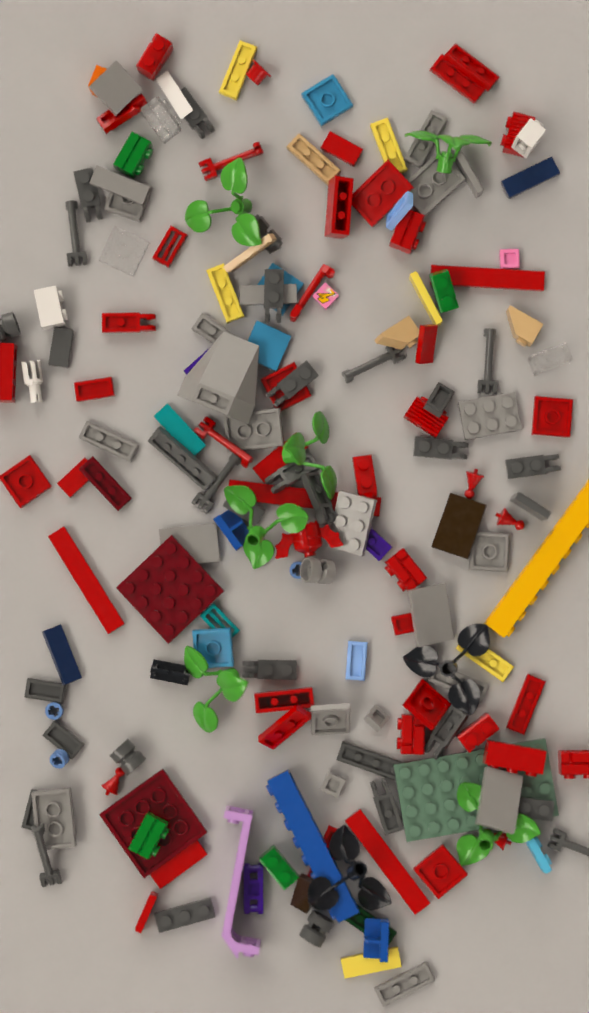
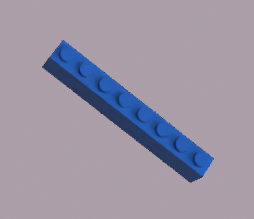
M289 769L267 780L268 785H266L270 796H275L277 800L275 806L279 813L283 812L286 818L284 824L288 831L292 830L295 836L292 838L297 849L301 848L304 854L301 857L305 866H310L312 873H310L311 878L325 877L329 879L331 885L343 879ZM346 882L334 888L339 894V900L328 911L333 920L336 919L340 923L359 913L360 909Z

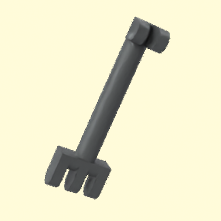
M74 200L66 201L73 252L67 253L68 267L73 265L72 259L74 258L76 266H80L79 258H82L83 265H88L86 251L80 252L75 211V209H78V203Z
M484 329L483 336L486 337L484 380H478L477 393H481L482 386H485V394H489V388L493 386L492 394H497L498 381H491L496 329Z
M386 346L387 353L354 369H348L341 374L345 377V382L349 383L354 380L355 376L390 359L393 364L404 360L406 356L404 354L397 357V354L403 350H394L392 347Z
M232 453L228 463L204 495L198 492L191 503L195 505L198 500H201L197 508L201 510L206 504L207 507L204 509V513L207 514L215 504L210 499L235 465L238 466L242 459Z
M39 824V827L33 825L31 826L32 833L35 837L45 871L40 873L41 885L46 887V880L49 881L50 886L54 885L53 878H56L57 884H61L62 879L59 869L52 871L43 839V834L45 833L44 824Z
M556 828L553 829L555 834H559V838L551 835L550 839L557 842V844L548 843L547 847L560 852L563 846L589 856V848L565 839L566 832Z

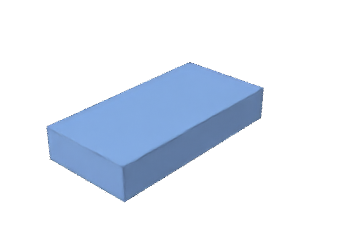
M405 192L386 215L387 229L392 231L413 207V193Z
M348 641L345 679L365 681L368 642Z

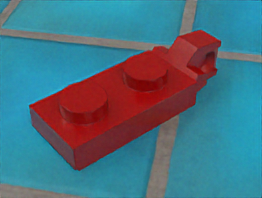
M141 93L133 98L116 116L108 110L98 116L96 120L107 134L145 109L148 103Z
M372 455L352 457L357 494L372 499L377 497Z

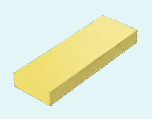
M241 40L239 41L219 94L237 100L247 76L246 73L249 71L256 54V46Z
M385 118L371 123L370 128L383 162L385 163L389 160L401 174L407 172L406 164L389 119Z
M223 263L206 271L228 324L245 316L229 275L223 268L225 266Z
M418 272L411 273L409 280L434 325H441L443 320Z
M458 644L455 649L462 652L465 648ZM490 649L481 656H472L468 651L464 654L501 682L505 681L514 668L513 665Z
M397 946L388 948V962H380L376 958H364L363 953L340 958L344 979L402 967Z

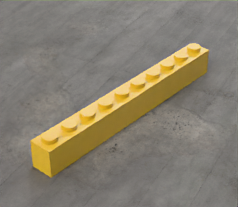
M589 479L484 622L489 629L500 637L505 638L506 635L509 637L515 630L513 625L517 620L521 621L527 613L524 611L526 607L533 605L538 598L536 596L537 592L547 586L549 583L547 579L550 574L554 575L560 568L558 563L562 558L566 559L572 551L569 549L573 543L577 544L583 536L581 534L582 530L585 527H589Z

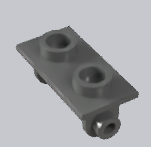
M257 214L255 217L259 223L261 239L267 234L272 233L277 238L274 243L265 248L271 254L281 248L283 244L282 238L273 229L268 232L267 229L270 225L263 216Z

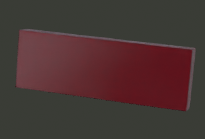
M93 456L79 468L117 511L132 499Z

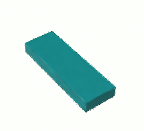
M168 403L154 415V418L166 431L194 456L206 447V444Z

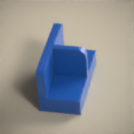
M230 510L213 519L235 550L240 549L244 544L246 535L249 533L244 521Z
M365 918L363 957L376 958L380 962H388L389 920L385 918Z

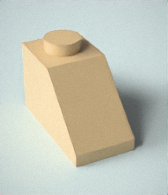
M510 305L506 314L512 336L517 339L516 342L519 345L530 347L542 328L543 323Z
M407 316L382 332L374 341L376 344L400 350L407 346L411 348L418 343L419 329L411 317Z

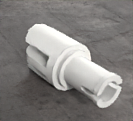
M36 360L35 364L34 361H28V368L25 361L21 362L24 385L29 387L30 403L43 402L40 385L43 383L40 360Z

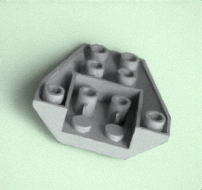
M223 332L185 376L178 396L248 424L256 404L259 345Z

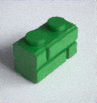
M131 132L113 163L114 168L135 179L136 175L140 176L144 169L143 163L145 159L149 160L153 154L152 142Z
M444 269L428 274L439 312L443 313L459 308L449 271Z
M147 812L128 849L146 859H150L151 855L155 857L160 848L157 845L160 838L165 839L169 828H167L169 822L151 812Z
M275 845L271 846L259 857L261 864L264 867L266 866V870L283 890H286L298 879L299 874Z

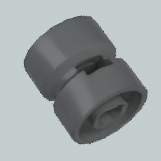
M9 312L2 315L0 319V342L6 340L7 336L13 338L21 335L14 313Z
M129 739L109 755L116 764L121 762V768L127 776L146 759L141 752L134 751L135 745Z
M312 910L307 919L309 923L304 924L299 935L312 945L321 947L326 939L325 933L330 932L334 922L324 914ZM316 924L317 926L321 927V929L319 930L318 928L314 927V925Z

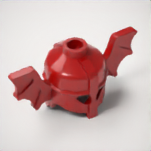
M318 521L309 522L298 533H282L281 541L275 545L277 550L275 558L288 557L292 544L294 550L303 553L305 557L316 555L315 551L323 544L322 538L328 542L331 548L340 547L344 544L339 538L340 533L332 531L328 524L320 528Z

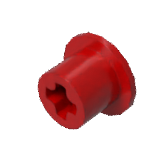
M253 59L252 61L255 64L246 75L256 85H259L267 75L270 78L271 75Z

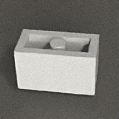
M530 118L516 136L511 148L524 158H527L546 131L543 124L538 120Z
M56 285L34 290L42 329L49 330L54 327L66 326L65 320H68L66 308L63 309L62 302L64 301L62 290H59Z

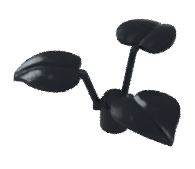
M481 623L467 626L459 633L457 642L465 649L454 660H447L442 664L436 662L438 660V653L430 645L416 647L403 656V660L409 669L421 677L433 676L436 673V666H438L442 675L446 677L451 676L452 679H455L459 684H454L450 687L448 692L449 701L456 709L468 715H472L479 705L480 689L476 682L471 679H467L462 683L455 675L458 670L456 662L467 651L472 656H481L489 649L490 636L488 626Z
M346 825L339 827L330 839L329 851L335 860L340 861L344 859L345 863L351 864L347 868V876L333 885L325 877L313 879L308 887L309 905L317 910H328L334 907L339 900V894L334 888L348 879L353 881L360 879L358 887L361 890L358 892V900L365 909L377 910L390 905L392 901L384 886L377 879L366 877L367 866L365 863L353 860L360 852L358 840L348 830Z

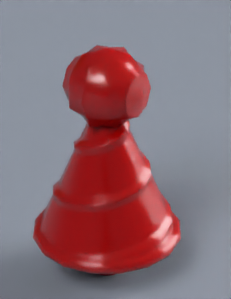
M474 469V472L466 471L468 490L465 491L464 496L468 499L474 498L475 492L473 490L484 478L483 475L478 474V469Z
M506 508L500 514L496 513L495 515L499 517L497 525H515L517 530H522L525 526L524 521H516Z
M121 767L116 768V775L101 785L107 790L105 793L107 796L110 792L118 795L119 779L125 775Z
M502 833L498 837V841H494L502 851L506 844L511 845L512 841L508 840L506 833Z

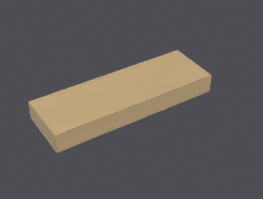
M300 133L286 146L287 150L327 185L331 178L338 176L341 172L337 166Z
M273 233L267 234L261 239V245L249 247L223 268L228 273L236 271L274 243L277 238Z

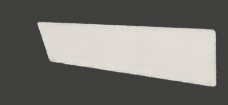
M168 70L156 78V81L180 119L193 111Z

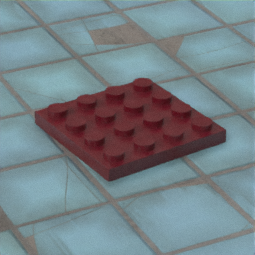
M173 535L163 542L116 587L168 644L225 591Z
M164 769L158 771L99 814L143 878L208 832ZM147 812H151L169 822L167 825L169 831L165 839L160 838L157 844L160 848L156 856L151 855L150 859H146L128 849Z

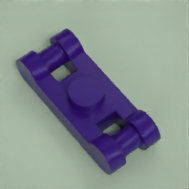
M244 863V914H250V912L263 914V865L261 863H257V865ZM250 873H257V879H250ZM250 900H257V904H250Z

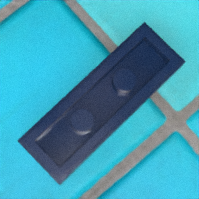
M551 156L502 180L500 183L508 199L558 176L560 171Z
M61 624L42 631L63 686L81 679L82 676Z

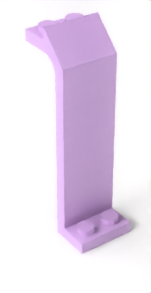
M226 806L224 818L228 819L227 822L239 824V821H242L243 825L222 937L237 959L239 952H243L244 956L254 957V955H259L261 939L238 935L232 927L253 810Z

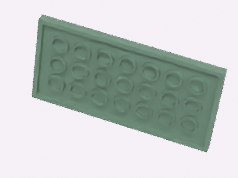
M546 739L513 743L547 751L543 775L537 774V777L525 775V771L518 770V775L523 776L520 797L554 801L553 817L559 816ZM485 748L472 750L470 753L461 752L443 755L437 760L432 757L393 764L406 842L480 829L479 825H476L477 809L471 812L465 811L458 803L457 790L459 785L464 782L482 786L484 769L487 764L483 763ZM499 767L500 770L506 771V769H507V768Z

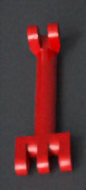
M256 142L251 150L214 164L211 158L199 162V166H208L201 171L202 174L210 172V174L204 176L205 181H209L218 177L217 170L224 168L235 159L242 158V160L264 154L260 142Z
M325 264L322 265L299 302L292 309L290 321L295 322L323 277L326 276L330 279L334 277L335 270Z
M206 416L203 419L206 424L203 422L198 424L202 430L196 427L193 431L202 439H205L208 435L240 457L242 459L241 465L247 468L254 458L215 431L216 423Z

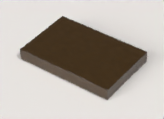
M450 493L431 547L468 560L487 505Z

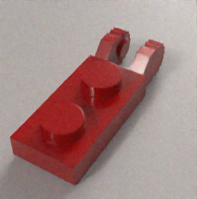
M140 312L102 313V333L156 331V326H141V320H154L156 315L140 314Z

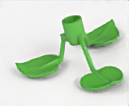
M413 131L405 134V137L412 136L434 142L437 153L436 159H438L436 171L447 174L452 172L453 162H456V157L462 146L473 143L487 144L490 147L492 144L491 141L476 135L452 137L450 135H436L427 131ZM439 138L449 144L448 150L442 151V154H440ZM452 148H453L454 150H456V152L454 153V155H453V153H451V149H452Z
M237 158L223 168L221 183L225 190H232L231 194L238 199L231 203V207L208 211L206 201L196 200L186 209L185 221L193 231L201 233L207 231L211 226L212 219L209 214L233 211L235 214H240L236 217L237 223L231 229L235 241L244 246L261 245L259 223L254 215L249 214L252 210V203L249 199H243L242 195H238L245 192L248 178L242 158Z
M318 411L312 419L313 431L316 437L305 442L300 432L294 433L283 447L282 458L286 464L295 462L297 465L320 468L322 470L320 475L322 485L329 499L332 500L337 487V477L334 469L330 465L325 467L305 462V446L318 440L325 444L329 438L328 422L323 413Z
M243 485L226 486L224 488L227 502L235 512L245 515L250 511L249 526L247 527L249 533L245 537L243 549L253 569L265 565L274 555L275 549L272 542L263 540L268 531L281 522V526L285 531L298 533L305 528L309 520V516L304 509L298 505L286 503L277 508L276 514L279 519L275 520L269 527L264 529L262 526H252L254 512L252 507L257 501L254 492L249 487Z
M187 645L184 651V663L187 671L193 677L201 678L203 675H218L216 681L220 689L205 705L199 701L193 708L197 724L204 731L210 733L216 730L218 717L215 711L209 707V704L221 692L231 702L239 700L247 688L248 681L240 678L235 668L207 672L208 663L197 650Z
M468 782L459 785L457 800L465 811L471 812L475 809L478 811L481 785ZM518 814L515 833H506V835L512 842L525 843L539 836L541 832L534 820L524 814ZM479 825L480 833L478 838L470 834L460 837L457 842V853L461 866L470 865L484 859L489 854V851L492 850L494 841H498V837L503 832L499 831L494 835L491 830L483 829V826Z

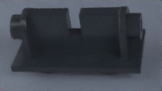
M153 660L150 671L151 679L188 685L190 672L187 671L185 665Z

